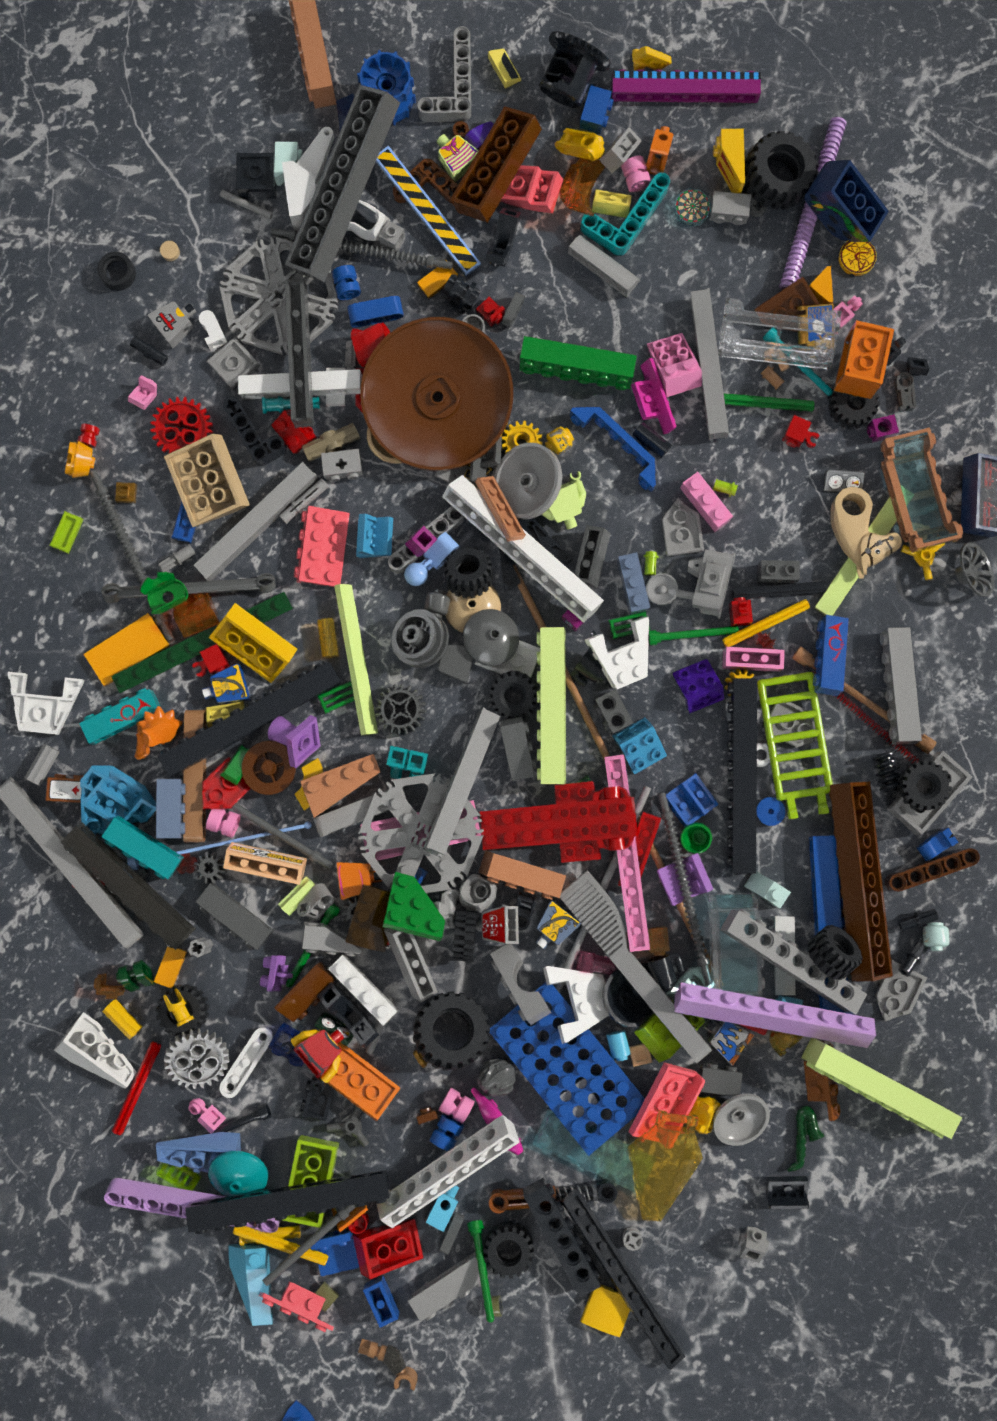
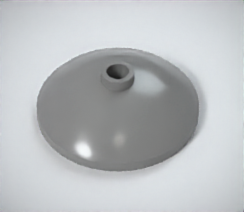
M740 1094L726 1100L716 1111L713 1118L714 1133L721 1142L727 1145L739 1146L747 1144L758 1138L766 1129L770 1118L769 1108L765 1101L757 1095Z

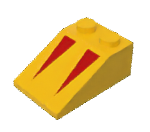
M721 129L719 136H716L715 145L713 146V157H716V165L731 193L741 194L745 184L744 129Z

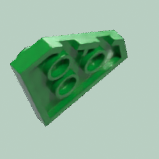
M395 872L383 927L441 941L445 919L414 876Z

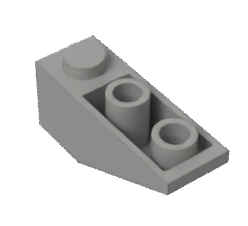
M304 922L301 946L306 952L316 953L317 950L325 951L326 954L332 955L337 952H344V955L347 956L361 954L359 946L346 943L345 936L326 924Z

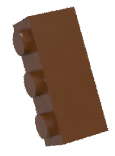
M319 962L274 1008L292 1022H295L297 1019L301 1021L309 1013L307 1009L311 1005L315 1007L320 1002L317 995L331 982L335 984L334 981L337 978L322 962Z

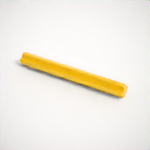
M804 599L725 637L722 640L725 647H731L809 609L810 605Z
M234 1226L233 1229L234 1235L292 1254L301 1246L247 1226ZM309 1249L300 1258L324 1266L327 1263L328 1255Z

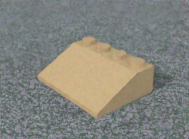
M211 434L164 456L192 527L205 524L250 506L222 435Z

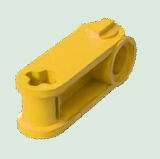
M565 128L560 140L554 144L555 148L562 154L591 161L599 159L605 151L602 136Z

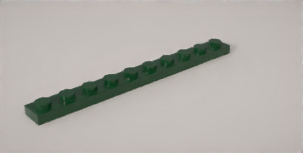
M282 592L246 611L264 624L292 610L293 607L286 593ZM218 624L111 676L119 693H123L200 655L201 651L215 645L216 643L209 636Z

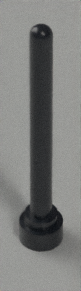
M267 1103L261 1104L255 1109V1112L218 1127L213 1133L229 1132L257 1119L265 1121L272 1117L271 1110Z

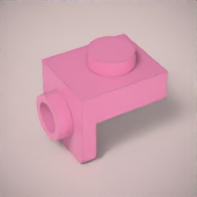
M141 375L139 377V385L128 396V402L145 410L157 396V384L153 380Z

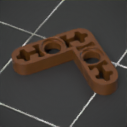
M423 159L410 171L413 177L419 178L418 184L421 188L428 182L449 203H452L450 201L452 196H450V191L447 187L449 186V189L454 193L458 184L432 159ZM424 166H431L432 173L428 169L425 171ZM438 177H443L446 180L443 185H438L435 181ZM394 186L393 197L395 201L405 203L406 199L401 194L398 196V189Z

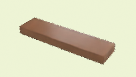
M494 476L477 478L475 483L507 542L524 539L526 534Z

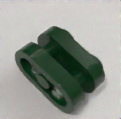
M143 960L134 962L133 969L127 965L119 967L116 973L117 982L119 984L122 983L125 989H128L130 992L139 990V983H142L145 987L155 983L151 968Z

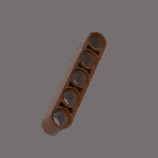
M963 848L892 873L885 878L884 883L890 891H903L974 866L979 862L980 855L973 848ZM967 852L971 854V860L969 862L965 860V854ZM949 858H951L953 861L952 868H948L947 866V860ZM930 865L935 867L933 875L928 871ZM913 871L917 873V879L914 882L910 878V874ZM895 877L899 880V885L896 888L892 885V880Z

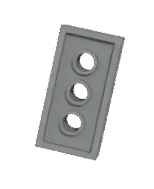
M944 751L936 752L928 762H936V765L943 766V771L947 770L949 773L946 776L951 778L952 782H949V786H952V791H948L950 797L944 800L946 803L940 805L937 809L919 810L916 812L915 809L909 807V804L903 802L905 800L903 797L900 798L898 795L887 808L892 815L915 835H922L973 777ZM921 778L917 782L919 792L926 794L928 788L931 789V783L928 779Z

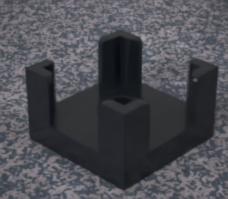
M236 153V190L239 197L248 199L247 192H265L268 199H277L274 179V153Z

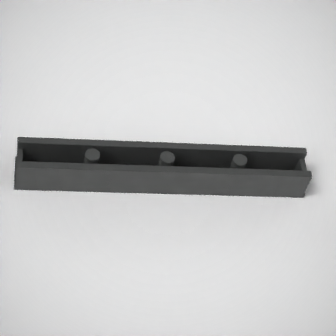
M304 278L297 282L285 280L291 420L295 428L314 426L308 291Z

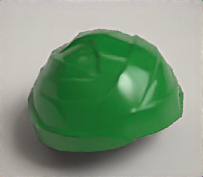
M692 823L687 825L681 832L680 842L687 852L700 854L710 847L712 834L710 829L704 824Z

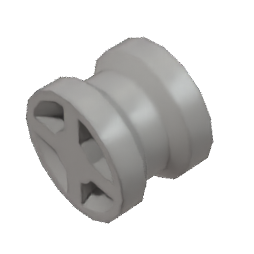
M632 1226L624 1229L622 1233L624 1246L631 1251L638 1250L643 1243L641 1232Z

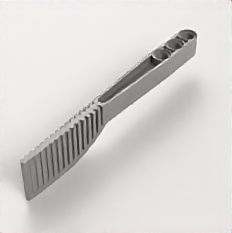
M586 870L561 892V900L692 1059L698 1063L712 1051L711 1047L683 1014L674 1012L672 1000L630 952L627 944L626 929L619 910L607 892L591 873Z

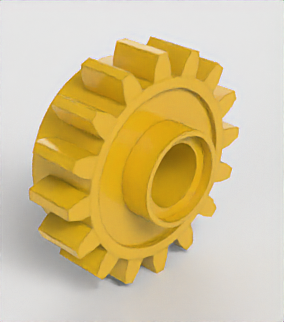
M516 421L515 427L510 424L509 431L505 430V436L502 437V442H504L502 449H507L505 454L519 445L517 443L519 439H524L527 443L542 445L543 442L540 441L542 435H537L539 428L533 429V423L527 426L526 421H523L522 425Z

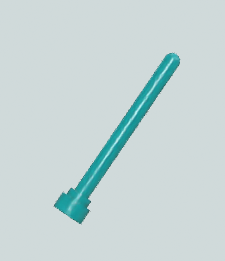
M772 327L762 339L767 343L774 344L827 396H832L833 390L779 339L778 331Z

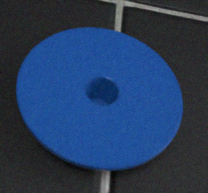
M775 797L764 798L757 806V817L765 825H777L785 817V806Z

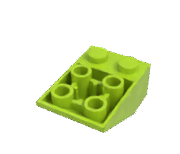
M655 1013L634 1031L636 1036L659 1063L670 1059L682 1047ZM683 1014L696 1030L706 1022L703 1017Z

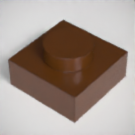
M431 1106L420 1109V1113H417L416 1116L418 1124L437 1119L438 1112L436 1107L431 1109Z

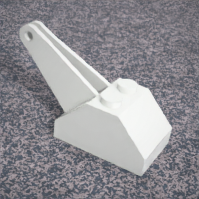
M330 127L321 129L297 163L294 161L282 162L289 216L293 228L297 232L301 227L321 179L334 141V133Z

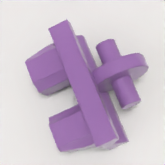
M272 955V957H264L263 967L270 968L269 975H262L260 985L267 988V991H281L282 985H286V979L293 977V973L288 972L289 965H285L286 956Z

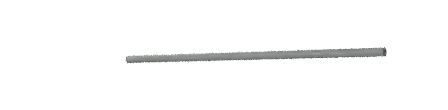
M644 786L635 805L636 822L651 791V788ZM615 850L600 884L605 891L618 865L617 850ZM583 925L564 964V969L571 970L588 931ZM565 982L558 983L555 985V988L559 993L561 992ZM547 1002V1006L551 1011L552 1006ZM544 1030L538 1033L537 1037L539 1040ZM529 1043L525 1054L533 1052L534 1046Z

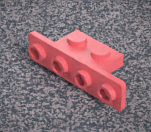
M290 1281L281 1300H277L263 1292L259 1293V1296L263 1298V1303L271 1307L277 1304L281 1306L279 1311L291 1315L293 1312L299 1315L298 1320L306 1324L310 1320L316 1323L315 1328L323 1332H326L327 1329L333 1331V1326L317 1319L326 1300L325 1298Z

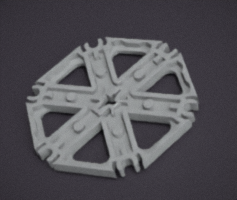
M270 237L271 243L269 245H265L263 239H260L261 248H259L258 241H256L225 269L226 272L223 275L229 278L227 282H220L222 286L220 291L229 329L233 334L236 331H241L237 336L239 341L241 340L244 344L283 355V347L284 352L288 355L285 280L297 282L304 278L306 285H308L313 278L299 274L294 270L284 276L280 254L284 250L290 251L294 242L275 237L277 242L275 244L274 239ZM254 257H260L266 281L240 274V270ZM331 269L325 280L328 297L324 299L308 294L309 316L319 319L318 326L310 332V343L335 320V315L330 314V310L338 311L337 305L339 304ZM277 292H278L279 294L283 293V294H282L283 298H282V299H280V298H277V299H276V295H275V294H276ZM234 294L258 300L239 318L234 316L231 297ZM274 315L279 337L278 342L269 343L256 339L254 332Z
M435 773L393 779L391 781L395 785L394 788H392L389 782H386L389 787L388 792H383L380 788L378 789V792L383 795L381 798L375 792L358 833H367V835L360 836L358 839H365L367 841V845L360 847V850L368 849L369 852L361 854L388 888L393 881L394 874H387L375 858L377 851L405 847L396 872L414 877L423 855L428 858L441 875V880L437 884L421 886L425 893L451 890L447 883L449 881L453 887H456L453 881L455 877H460L462 881L465 880L463 875L460 874L461 871L465 873L466 877L468 876L484 836L475 835L476 833L484 832L483 829L477 830L475 828V824L482 822V819H473V817L481 815L468 799L464 806L467 815L465 818L459 819L451 840L470 839L471 847L465 862L457 864L447 851L441 858L422 851L424 848L422 844L427 840L430 833L428 829L429 827L432 828L448 789L449 778L445 784L439 782L441 776L439 774L436 777V782H433ZM424 783L428 786V792L418 815L402 795L401 790L406 785ZM378 806H387L402 827L374 831L371 828V822ZM425 824L424 833L427 834V837L422 838L417 845L418 835H416V831H420Z

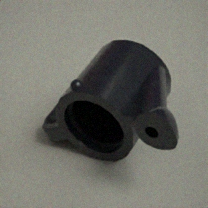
M594 630L591 632L588 638L596 635ZM590 646L571 672L572 679L582 687H585L588 681L581 677L579 673L594 684L597 681L602 683L606 678L601 670L602 666L594 658V652Z
M678 953L659 955L645 962L639 961L663 991L674 987L673 983L677 981L672 961L675 962L679 973L685 971L682 958Z

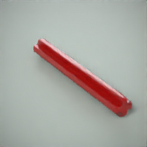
M153 1041L150 1043L112 1129V1132L116 1135L123 1134L161 1048V1044Z

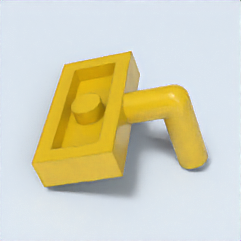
M648 46L632 50L634 71L643 70L646 67L653 70H662L672 64L671 56Z

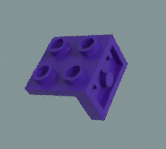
M707 659L673 672V677L685 697L686 708L689 714L725 699L723 685Z

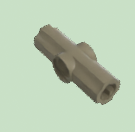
M351 423L336 431L329 430L324 432L318 439L303 445L302 448L310 462L321 457V453L340 451L343 446L360 439L355 425Z

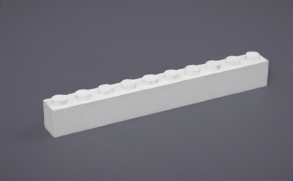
M463 475L448 485L442 497L583 623L598 610L604 600L524 529L523 531L526 534L524 539L507 542L480 490Z

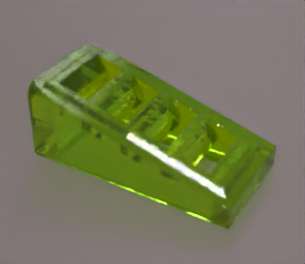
M161 1162L156 1170L157 1176L179 1189L193 1191L201 1179L200 1175L184 1165L182 1167L172 1165L168 1172H165L168 1164ZM176 1168L179 1169L174 1177L171 1176ZM183 1172L186 1173L181 1182L178 1181ZM189 1176H191L192 1180L190 1181L188 1186L184 1185L188 1180Z

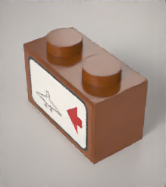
M54 774V778L48 777L46 801L81 803L80 780L83 776L74 775L73 779L66 778V775Z

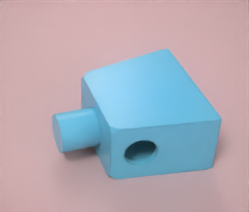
M454 1186L434 1200L425 1217L426 1223L444 1232L458 1203L455 1196L460 1187ZM443 1200L449 1201L446 1208L440 1206Z

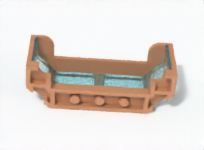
M930 428L886 438L881 443V451L885 458L881 462L882 472L902 540L909 542V549L912 553L918 552L923 548L951 541L957 542L962 538L963 534L961 524L952 521L951 512L946 507L947 498L941 490V478L936 473L935 458L930 453L934 444H936L935 435L931 433Z

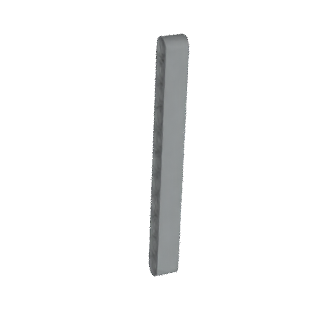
M11 777L0 786V799L125 948L129 949L143 936L140 928L23 788Z

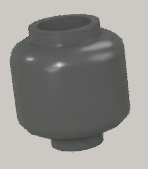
M434 589V592L427 593L424 609L442 618V616L448 613L450 598L445 595V591Z

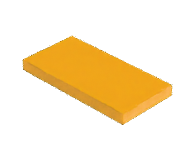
M147 613L84 653V656L103 686H107L113 682L111 676L159 653L170 645L152 616Z

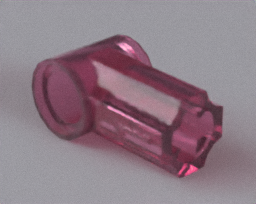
M579 950L577 971L597 972L608 975L615 971L616 965L609 957Z

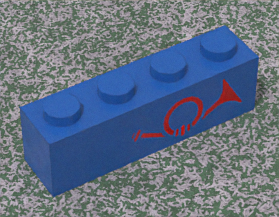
M825 615L817 624L819 638L816 641V650H818V654L814 661L816 674L813 678L815 693L838 696L844 691L849 618Z

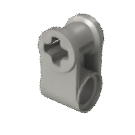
M319 883L314 885L311 891L298 904L297 914L299 916H306L310 921L316 922L333 904L334 897L325 884Z

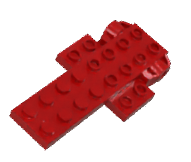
M594 781L554 785L556 804L480 811V819H482V822H480L481 829L484 830L481 833L484 835L482 838L483 850L560 843L561 863L601 859L600 848L610 851L624 850L631 847L634 837L638 836L634 797H630L627 789L620 786L606 787L595 792Z

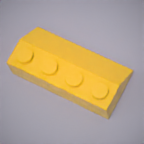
M234 603L209 636L212 641L270 683L286 667L297 651L296 647L236 603Z

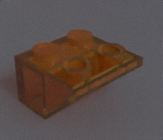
M210 593L188 594L186 602L173 608L175 622L184 638L220 623Z

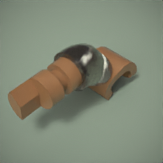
M362 1339L358 1353L373 1359L374 1356L378 1357L377 1360L382 1361L392 1374L396 1375L394 1380L395 1389L399 1388L401 1379H406L411 1384L410 1389L415 1390L418 1380L417 1373L413 1368L406 1367L400 1350L389 1344L388 1346L382 1345L380 1347L376 1342Z

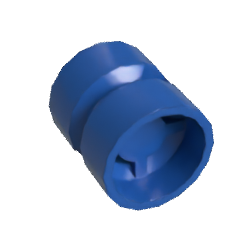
M343 265L333 269L331 274L336 285L337 298L339 300H351L361 294L359 282L356 281L355 267Z
M442 1114L437 1123L438 1129H434L429 1140L437 1147L450 1151L454 1148L457 1142L455 1138L460 1136L464 1125L454 1120L453 1117Z

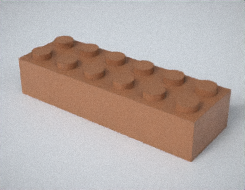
M288 0L309 101L314 102L315 109L336 105L315 0Z

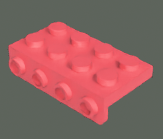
M308 506L306 511H302L301 522H304L303 529H300L299 532L301 548H298L296 553V559H299L298 566H295L294 569L296 583L304 582L329 587L341 584L350 513Z
M664 1062L628 1132L632 1136L661 1142L666 1148H671L705 1084L704 1078L694 1070Z

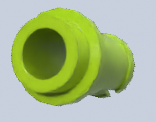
M716 479L713 491L729 494V497H731V495L735 496L738 485H735V482L728 483Z
M646 551V554L643 556L645 558L644 575L654 576L656 575V561L659 556H657V552Z

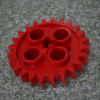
M176 397V402L174 403L169 398V405L162 402L164 408L160 409L157 407L156 409L159 414L152 415L156 421L150 422L151 425L155 426V428L150 430L156 434L152 437L153 440H159L156 445L158 447L163 446L162 451L164 453L169 450V454L206 437L207 434H213V431L208 429L213 424L207 422L211 417L210 415H205L207 412L206 408L200 410L201 403L195 405L194 399L188 403L186 397L183 398V401ZM172 413H177L178 419L170 421L169 416ZM196 416L197 421L194 424L188 423V418ZM170 424L176 427H165V425ZM182 424H184V426L189 429L184 428L182 429V432H180V430L177 427H181ZM190 428H191V429H196V428H198L199 430L196 432V431L190 430ZM175 432L176 436L174 439L168 440L166 438L167 434ZM189 434L195 436L194 441L191 443L185 441L186 436Z

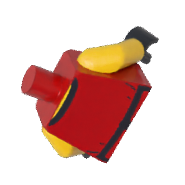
M316 1029L306 1030L293 1037L291 1041L282 1043L281 1047H284L286 1044L289 1045L290 1049L285 1054L295 1051L316 1076L317 1080H315L313 1087L316 1083H320L322 1088L319 1092H322L326 1083L338 1071L341 1061L339 1054L342 1050L337 1044L344 1039V1036L337 1029L330 1035L325 1030L320 1032Z

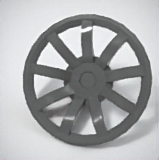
M973 542L964 544L960 551L961 566L956 567L955 570L957 580L962 585L968 584L978 596L987 597L992 594L995 584L991 563L980 546ZM965 550L968 551V556L964 555ZM981 554L983 559L980 562L976 563L979 555ZM984 564L987 565L988 570L978 571ZM979 576H989L990 582L987 579ZM977 585L981 587V592L976 589Z

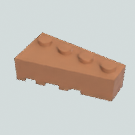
M374 754L300 781L313 818L380 773Z
M489 851L484 852L478 872L488 876L487 880L499 883V880L506 882L505 886L517 889L518 885L524 887L523 891L535 894V891L542 893V897L551 900L553 896L560 898L566 875Z

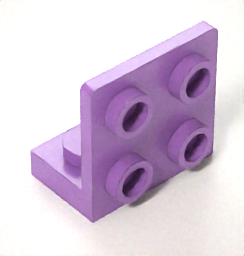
M696 853L683 858V864L686 865L684 870H687L685 874L688 875L687 881H690L688 886H691L689 889L692 892L691 897L713 890L699 854ZM675 863L657 870V874L672 906L683 902L682 899H684L681 896L682 891L679 890L681 885H678L680 881L677 880L678 874H675L677 872V869H674Z

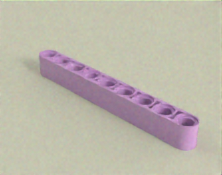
M114 1178L107 1188L104 1200L112 1206L186 1218L185 1207L189 1203L225 1196ZM275 1218L267 1219V1222L262 1224H255V1221L248 1222L246 1226L261 1232L274 1233L278 1230L280 1220L275 1221Z

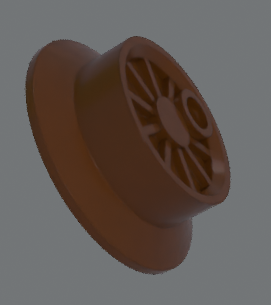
M263 741L255 744L247 751L242 762V775L245 782L252 790L264 795H273L285 790L292 783L296 773V768L290 766L287 747L275 741Z

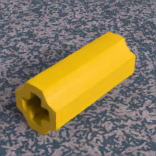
M116 999L102 1011L129 1040L143 1027Z

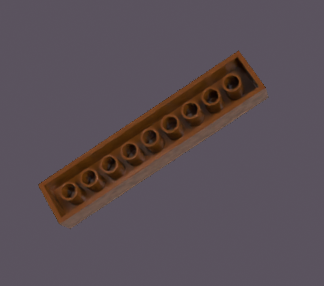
M871 782L830 785L829 795L832 801V817L835 827L834 836L837 845L836 855L839 863L838 874L841 881L840 893L843 899V915L845 916L846 925L845 932L857 943L862 955V963L850 973L852 982L877 981L893 977Z

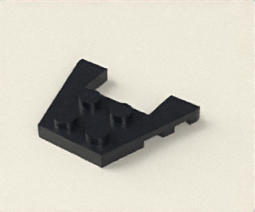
M534 518L519 522L529 535L563 565L572 561L571 556L548 535L546 530ZM499 548L504 590L507 591L520 585L521 581L513 567L517 563Z

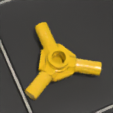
M945 543L926 547L914 553L910 551L908 546L903 545L900 552L914 557L913 559L923 568L926 581L933 579L930 565L933 563L935 552L943 547Z

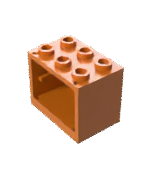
M856 320L845 337L834 391L871 399L883 384L894 329Z

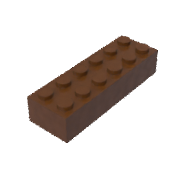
M504 106L450 199L458 213L487 223L489 222L542 130L535 115Z

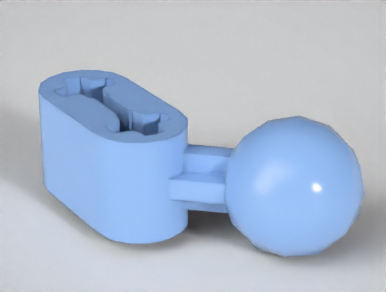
M447 532L441 534L436 542L424 553L425 560L421 563H411L406 567L404 577L407 583L412 586L424 584L428 578V571L433 567L436 570L442 567L444 561H447L446 557L451 555L452 551H456L459 545Z

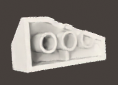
M83 1012L64 1035L54 1051L71 1063L126 1089L137 1072L125 1056L117 1051L112 1039L107 1038L102 1031V1026Z

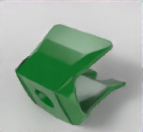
M157 572V578L155 579L146 578L140 588V592L147 595L152 614H162L186 602L188 599V591L185 585L180 580L175 579L173 573ZM171 592L174 596L173 601L166 603L163 600V594Z

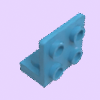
M645 717L612 736L615 743L622 750L634 774L667 756L653 725Z

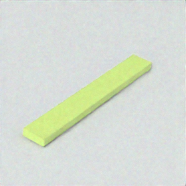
M901 486L907 506L914 494ZM890 497L868 527L869 532L886 535L896 523L897 519ZM849 557L814 607L823 615L833 616L858 579L856 564Z
M338 584L335 585V592L361 735L378 734L352 585Z

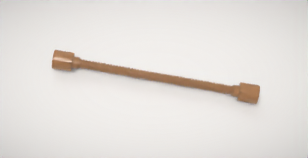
M800 646L792 656V659L803 666L807 665L816 670L814 667L815 659L812 658L813 655ZM846 682L844 683L845 692L855 697L859 702L890 723V720L887 718V711L860 692L858 693L850 685L848 686ZM921 734L922 741L914 745L926 754H929L937 742L927 735Z

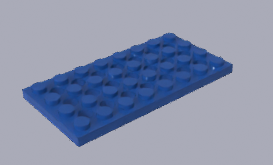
M545 982L534 992L538 991L544 1001L551 1004L550 1014L537 1021L533 1026H528L519 1015L518 1011L521 1009L517 1005L490 1028V1034L589 1156L637 1116L645 1098L589 1029L576 1036L577 1039L574 1044H562L559 1030L553 1026V1020L560 1017L564 1020V1024L576 1022L574 1012L553 985L547 986ZM514 1027L521 1030V1036L517 1039L510 1036V1030ZM541 1030H546L549 1033V1038L546 1041H540L537 1037ZM525 1043H531L534 1046L531 1054L523 1052L522 1047ZM553 1046L561 1048V1054L558 1057H553L550 1054V1049ZM583 1048L589 1051V1056L585 1060L578 1057L579 1050ZM540 1058L546 1061V1067L542 1070L535 1067L536 1060ZM567 1061L574 1064V1069L571 1072L563 1070V1064ZM598 1064L601 1066L602 1071L599 1075L591 1073L592 1065ZM555 1074L559 1077L556 1085H550L547 1082L549 1075ZM579 1077H584L587 1081V1085L582 1089L577 1088L575 1085V1081ZM606 1080L614 1082V1088L611 1091H606L603 1088V1083ZM563 1090L571 1092L572 1097L569 1101L561 1100L560 1093ZM597 1093L599 1095L598 1103H589V1094ZM621 1095L627 1099V1103L622 1107L616 1104V1098ZM579 1105L584 1108V1114L581 1117L573 1115V1108ZM605 1108L610 1109L612 1112L609 1119L601 1117V1111ZM590 1121L595 1122L597 1125L594 1132H588L585 1129L586 1124Z

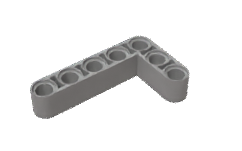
M464 26L457 27L454 31V97L421 98L417 106L419 118L423 122H464L471 117L470 31ZM424 108L430 109L428 111H423ZM442 108H447L448 110H447V111H442L441 109H442Z

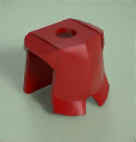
M384 322L377 323L363 331L353 328L351 331V340L358 363L363 368H365L369 357L377 345L390 333Z

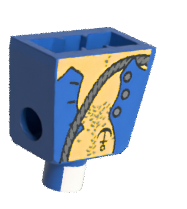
M235 664L211 676L212 686L202 689L205 699L216 697L219 704L251 700L242 666L239 664Z

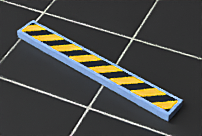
M387 146L379 152L376 163L465 276L481 265L480 261L392 149Z

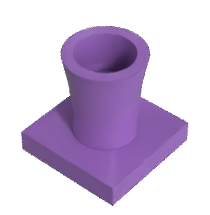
M312 715L298 726L279 716L273 720L268 729L270 741L287 746L289 763L294 768H297L321 746L317 718Z

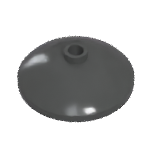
M485 609L472 615L466 622L463 630V643L468 654L478 663L486 666H498L510 660L516 653L519 645V632L516 624L507 614L495 609ZM492 632L497 633L496 638L492 636Z

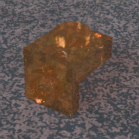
M105 973L98 974L94 980L96 995H106V999H118V996L124 995V986L106 985Z

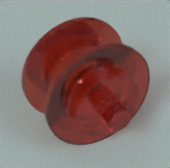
M759 632L756 645L761 644L763 646L762 649H774L773 646L776 639L769 637L771 632L769 634Z

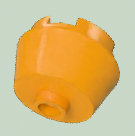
M80 441L70 442L65 474L72 476V478L88 476L90 468L94 469L95 457H92L93 449Z

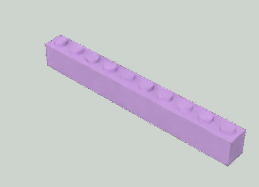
M682 982L675 993L674 1012L864 1048H868L876 1037L874 1018Z

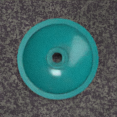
M229 1151L214 1158L209 1167L208 1177L212 1186L218 1192L228 1197L263 1191L268 1181V1170L258 1157L250 1153Z

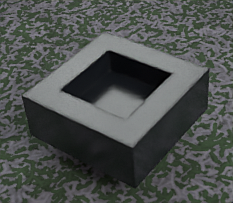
M908 357L906 362L908 373L915 376H927L929 372L927 359Z

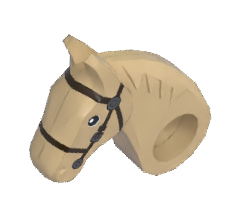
M848 487L842 489L832 502L830 510L831 526L844 553L856 564L858 578L863 579L864 575H867V568L878 564L901 547L902 538L895 532L886 535L869 532L868 525L873 505L872 500L863 489ZM847 500L854 501L860 507L861 514H848L843 509L842 502Z

